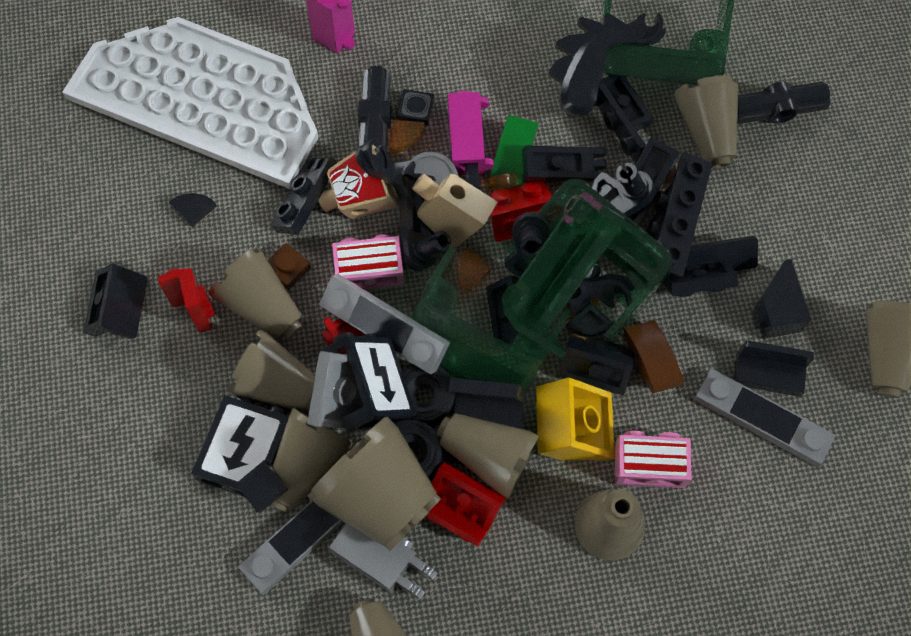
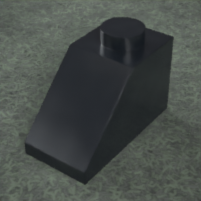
M792 259L783 262L754 307L752 313L755 327L760 329L763 339L800 333L811 321Z

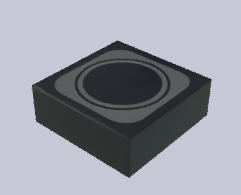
M404 89L398 112V121L429 126L434 104V94Z

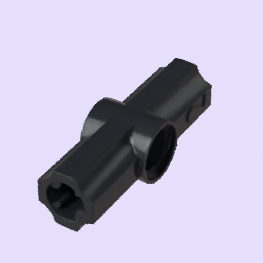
M371 66V68L364 70L362 100H359L358 105L359 147L375 137L373 145L376 148L384 145L387 150L388 129H391L392 104L390 101L391 71L384 69L382 66Z
M821 81L790 87L787 82H777L769 85L763 91L738 95L737 124L770 119L772 123L779 124L792 120L797 114L827 110L830 105L828 84H824Z

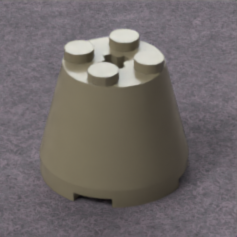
M388 417L378 422L364 435V440H360L346 455L344 454L311 489L312 492L308 495L318 507L382 546H385L389 551L441 499L436 494L437 492L400 430Z

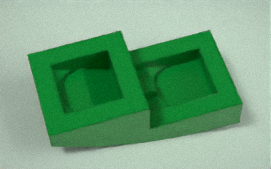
M508 114L495 155L494 168L491 169L490 181L511 187L521 186L524 177L522 149L526 145H533L538 130V122Z

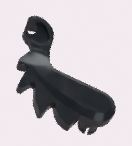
M610 13L605 14L603 24L589 18L580 17L577 26L585 31V33L568 35L556 41L555 48L566 53L568 56H564L554 62L549 70V76L562 84L560 105L566 115L572 118L582 117L592 110L596 102L608 51L620 45L652 46L664 37L666 29H662L663 18L660 13L655 17V26L652 27L645 24V13L628 24L623 23Z
M374 137L356 150L355 157L357 163L369 176L385 180L395 188L399 196L400 249L402 259L410 269L423 271L434 265L438 254L451 249V246L448 245L452 243L451 238L445 231L434 233L417 215L425 199L412 190L413 185L422 175L414 173L415 162H393L384 145L375 148L376 155L372 154V145L376 139ZM427 175L433 181H436L434 176Z
M625 163L627 171L624 170L622 165L617 168L616 180L605 172L600 173L594 180L591 197L586 195L580 188H576L572 201L574 219H568L563 215L558 217L559 223L570 236L562 239L560 245L564 251L574 257L575 263L570 269V273L577 278L593 279L602 276L601 267L595 256V242L602 233L647 206L655 196L656 188L651 177L645 172L637 171V168L632 163Z
M526 212L515 219L512 226V237L516 249L504 259V264L512 274L526 277V279L516 284L515 290L517 294L530 298L548 297L542 304L545 314L555 311L570 303L571 313L576 314L593 300H598L614 309L613 297L617 294L624 295L626 306L629 308L632 301L630 290H634V284L629 278L619 274H606L593 279L575 277L569 272L550 225L544 216L536 212Z

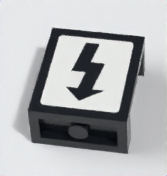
M348 332L336 336L333 339V344L321 350L347 354L364 407L342 417L347 431L372 429L385 417H388L396 424L416 416L391 337H376L375 333L354 336L353 332Z
M224 395L191 474L200 483L245 497L236 483L263 460L268 461L272 466L289 418L287 416L288 412L273 405H269L267 409L257 406L254 400L236 395L235 398Z

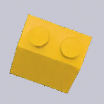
M569 377L536 386L537 435L540 436L537 442L538 454L558 460L615 459L611 392Z

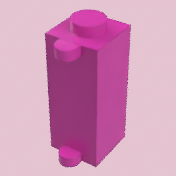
M306 0L313 40L337 54L342 48L346 50L353 49L355 42L352 36L355 33L352 1Z
M458 91L456 93H448L451 161L456 167L458 176L465 175L466 164L478 163L479 175H484V170L494 168V160L485 158L481 109L489 107V99L487 97H480V92Z

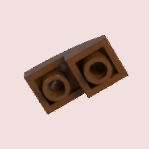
M655 320L624 328L623 338L638 359L637 371L652 394L683 385L684 379L677 360Z

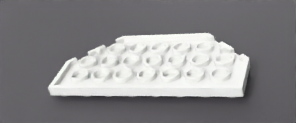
M180 17L166 20V25L149 30L147 26L125 33V38L109 43L106 40L93 43L62 92L65 99L288 189H291L292 182L298 177L318 140L317 129L311 119L288 59Z

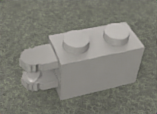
M345 524L329 547L334 556L390 594H392L396 586H399L421 600L425 593L422 588L403 577L409 567H412L420 575L430 580H434L438 574L429 565L415 557V551L411 549L413 544L405 537L389 551L385 546Z

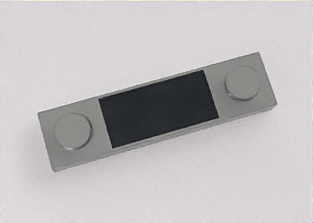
M341 275L331 276L319 304L321 307L365 334L375 333L376 337H391L395 352L429 374L437 371L450 344L449 341Z
M712 368L709 370L694 398V401L817 468L822 465L836 436Z
M311 500L242 562L238 568L264 596L334 532L343 521L321 509Z

